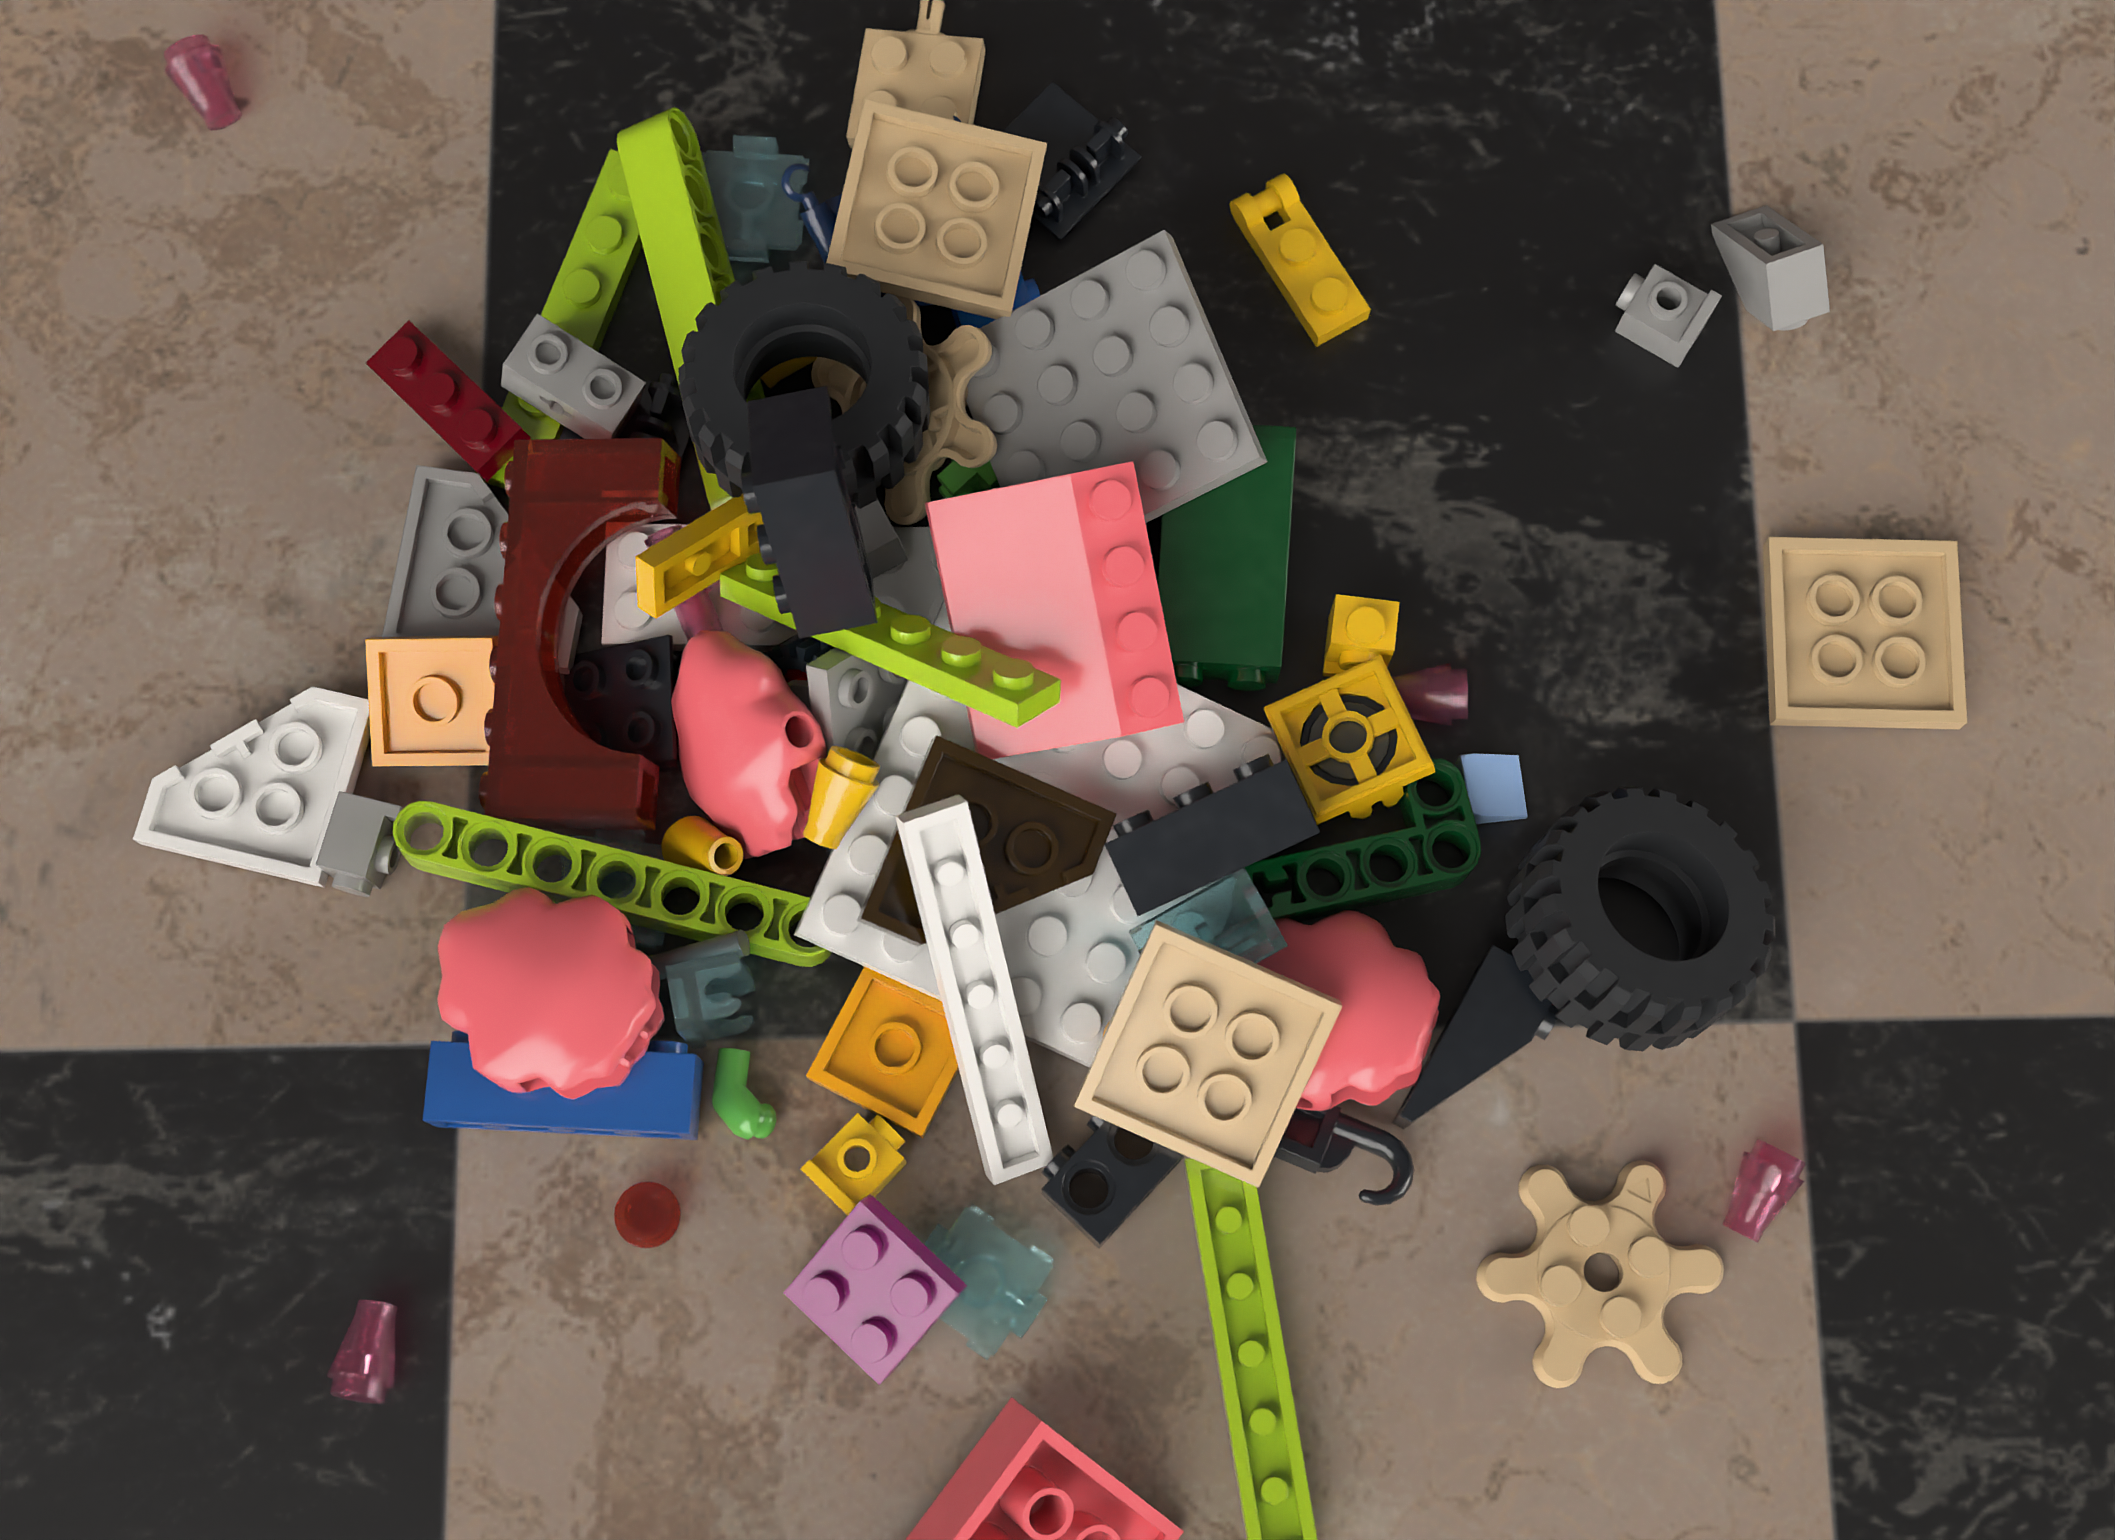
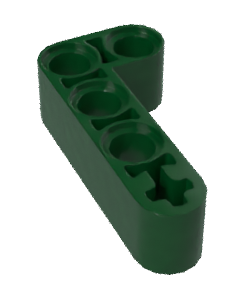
M1440 758L1431 759L1435 767V773L1403 786L1404 795L1400 799V808L1406 829L1262 860L1244 867L1237 875L1231 892V911L1234 918L1244 927L1258 930L1265 922L1280 918H1291L1302 922L1333 915L1344 910L1352 911L1451 889L1460 885L1479 861L1481 842L1465 781L1459 769L1446 760ZM1423 781L1438 783L1447 794V803L1442 806L1425 804L1416 792V785ZM1442 841L1455 844L1463 855V865L1457 868L1441 866L1432 854V845ZM1377 855L1392 857L1401 868V879L1394 882L1378 880L1371 872L1369 860ZM1315 869L1331 871L1338 879L1340 890L1331 896L1315 894L1306 882V875ZM1287 875H1292V890L1272 896L1268 909H1261L1256 899L1246 900L1253 884H1260L1264 893L1282 891L1288 880ZM1292 895L1294 897L1296 904L1291 903Z

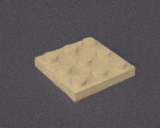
M864 99L826 263L846 267L847 277L854 280L859 274H865L880 283V290L883 293H890L993 319L1010 317L1047 143Z
M1769 537L1763 544L1770 725L1961 729L1967 724L1957 541Z
M1155 920L1075 1098L1074 1107L1259 1188L1340 1013L1342 1003L1340 1000Z

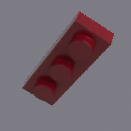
M410 320L366 362L397 395L487 482L531 439L501 407Z

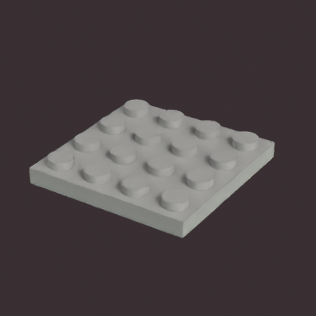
M1165 230L1013 310L1010 317H1000L979 328L990 340L992 355L986 366L969 380L966 402L973 420L987 425L997 439V450L990 462L1000 487L1133 461L1145 523L1267 462L1174 239Z

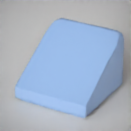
M1472 753L1462 754L1458 757L1454 765L1459 769L1465 781L1476 824L1520 820L1528 817L1518 755Z

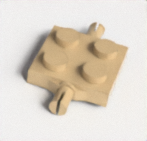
M920 0V11L915 30L905 32L877 29L865 30L846 136L850 148H853L864 99L954 120L953 116H956L961 122L973 125L986 50L982 38L947 36L940 32L943 11L945 10V3L942 0H933L932 6L930 0Z

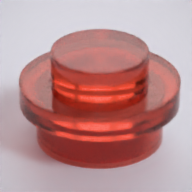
M640 1182L632 1185L622 1193L615 1207L614 1221L621 1237L631 1245L644 1249L656 1248L667 1243L676 1234L681 1222V1207L675 1194L664 1185L656 1182Z

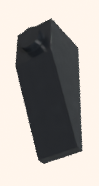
M1494 945L1483 955L1424 1063L1415 1086L1411 1087L1394 1118L1393 1124L1405 1129L1520 1051L1533 1040L1534 1036L1543 1040L1547 1038L1558 1019L1555 1016L1558 1009L1547 998L1542 1002L1529 987L1534 981L1528 969L1524 971L1519 970L1514 956Z

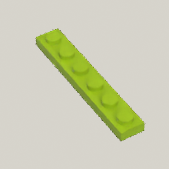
M610 149L541 313L542 317L597 352L600 349L642 247L620 155L616 150ZM509 391L502 409L531 439L488 482L485 479L483 481L537 500L546 480L547 472L564 425Z
M761 553L749 556L745 562L720 573L721 597L796 630L792 613L780 614L773 588V575L779 574L776 563L765 565ZM876 596L877 623L811 636L1016 728L1060 703V678L1034 668L1026 660L1010 658L982 646L974 638L959 636L933 625L925 617L908 614L884 604Z
M1192 1158L1185 1159L1184 1165L1247 1540H1317L1257 1187Z

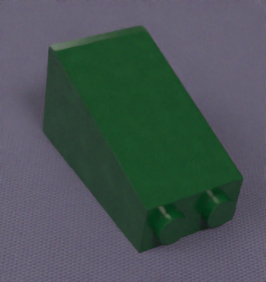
M1252 425L1267 459L1266 463L1160 516L1157 585L1176 683L1182 687L1199 686L1203 683V679L1228 681L1230 688L1243 691L1262 690L1266 687V683L1277 684L1282 667L1296 427Z

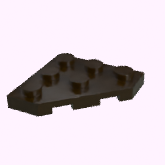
M937 735L931 740L902 810V813L956 795H960L967 801L995 915L1092 875L1117 813ZM896 825L857 921L915 946H921L926 944L927 941L898 826Z

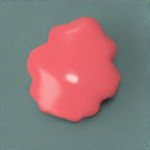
M720 630L699 631L683 649L678 679L671 699L673 717L678 733V750L682 777L690 797L705 813L709 822L728 837H732L740 843L743 849V859L760 857L791 846L793 840L805 838L803 831L808 821L818 760L820 758H827V745L819 723L808 707L792 692L781 669L773 660L763 653L751 649L729 632Z
M534 888L515 889L491 904L461 911L444 925L438 943L442 979L437 1001L441 1018L454 1029L468 1034L473 1069L509 1092L525 1093L543 1087H551L559 1095L568 1099H575L597 1088L620 1086L629 1076L632 1066L645 1055L650 1039L659 1031L665 1020L663 1008L659 1000L660 975L658 969L652 964V961L646 954L636 949L633 930L627 917L617 908L595 895L554 903L546 894Z
M1351 910L1335 913L1312 925H1305L1291 918H1280L1265 922L1250 938L1226 949L1228 952L1338 999L1342 1003L1340 1013L1296 1108L1324 1111L1348 1099H1353L1365 1105L1376 1106L1388 1099L1397 1090L1415 1086L1422 1069V1062L1429 1049L1432 1031L1437 1022L1440 993L1429 980L1427 968L1422 957L1416 952L1395 947L1386 929L1380 922L1365 914Z

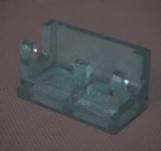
M1244 868L1233 872L1129 930L1130 936L1138 948L1139 955L1155 920L1254 963H1258L1288 946Z
M738 951L665 966L676 1030L694 1050L707 1047V1040L743 1033L754 1024L752 1016H740L735 1020L723 1018L732 1015L741 1007L742 1003L738 999L739 997L755 990L753 973Z

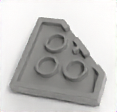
M416 465L382 637L498 635L500 665L569 674L574 666L583 617L578 606L561 586L478 473Z

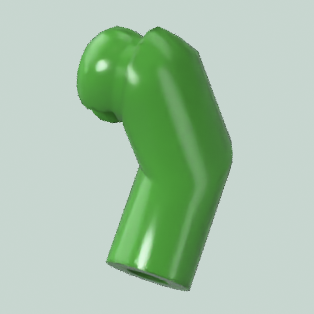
M719 1048L712 1093L714 1110L734 1135L747 1140L753 1136L760 1139L768 1137L775 1128L777 1116L770 1104H760L757 1098L746 1088L751 1052L733 1048Z

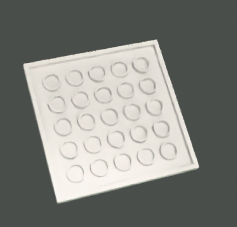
M943 600L933 625L951 632L945 600ZM907 680L872 759L880 765L875 778L880 782V785L845 834L838 848L832 849L794 935L942 1001L927 943L915 946L857 921L897 825L895 816L902 813L931 740L937 735L975 752L966 705ZM1177 684L1184 723L1117 738L992 760L1117 813L1106 840L1107 843L1118 838L1113 827L1117 823L1148 809L1155 821L1178 810L1173 798L1192 788L1209 782L1215 793L1238 782L1233 770L1266 754L1270 755L1274 765L1286 760L1273 729ZM1104 845L1092 875L996 914V923L1024 1038L1090 1067L1101 1043L1105 1026L1115 1012L1155 920L1216 946L1232 907L1231 892L1235 880L1243 868L1137 916Z

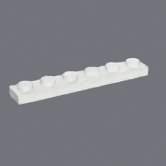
M956 795L896 815L895 818L985 1174L996 1185L1047 1166L1053 1159V1153L968 803L960 795Z

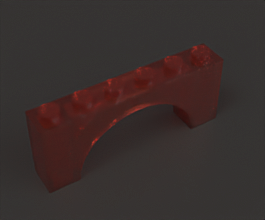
M662 438L535 439L514 441L513 461L507 463L504 474L505 490L510 498L508 522L502 524L499 535L500 551L505 559L503 583L497 586L494 597L495 613L500 621L498 646L492 648L489 659L490 676L493 683H495L493 708L487 711L484 721L485 740L488 746H490L488 771L482 774L479 783V800L482 808L485 810L484 815L538 829L655 830L660 767L640 754L623 753L603 747L595 742L583 729L574 716L563 690L559 672L558 640L560 625L569 596L578 578L593 558L614 539L635 527L662 519L677 518L681 457Z

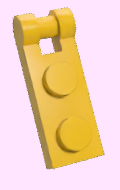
M1282 173L1267 181L1266 189L1254 196L1245 193L1230 202V209L1234 220L1316 347L1368 319L1370 307L1301 203L1296 187L1286 174ZM1278 211L1285 223L1270 231L1263 218Z
M743 493L740 497L728 500L635 556L638 608L657 619L718 581L720 573L745 562L753 554L761 553L757 525L764 523L760 512L748 513Z

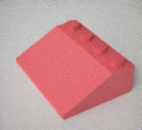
M1133 461L925 503L951 632L959 636L974 638L982 646L1010 658L1026 660L1034 668L1061 679L1060 703L1018 728L966 706L976 753L990 759L1117 738L1184 723Z
M1011 1397L905 1540H1178L1184 1531Z

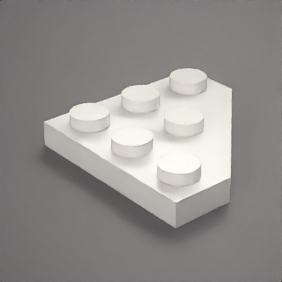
M312 686L289 699L292 704L260 722L255 719L211 744L212 750L180 768L175 765L152 778L133 840L141 845L325 888L328 874L315 864L338 792L342 791L353 794L370 739L369 699Z

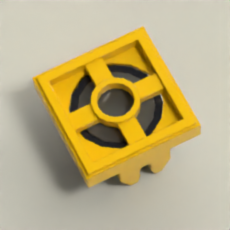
M1381 655L1263 707L1317 825L1347 811L1351 818H1367L1371 815L1373 811L1372 805L1376 802L1382 801L1383 805L1388 808L1394 806L1404 795L1403 786L1435 773L1434 764Z

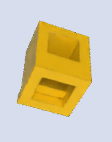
M1336 594L1328 618L1322 676L1332 677L1379 655L1382 656L1386 667H1388L1395 651L1400 602Z
M857 1113L812 1160L809 1159L800 1169L848 1216L863 1198L869 1194L876 1197L907 1165L905 1158L897 1151L905 1143V1140L878 1114L868 1123ZM854 1148H864L870 1154L868 1166L858 1172L849 1170L845 1162L848 1152Z

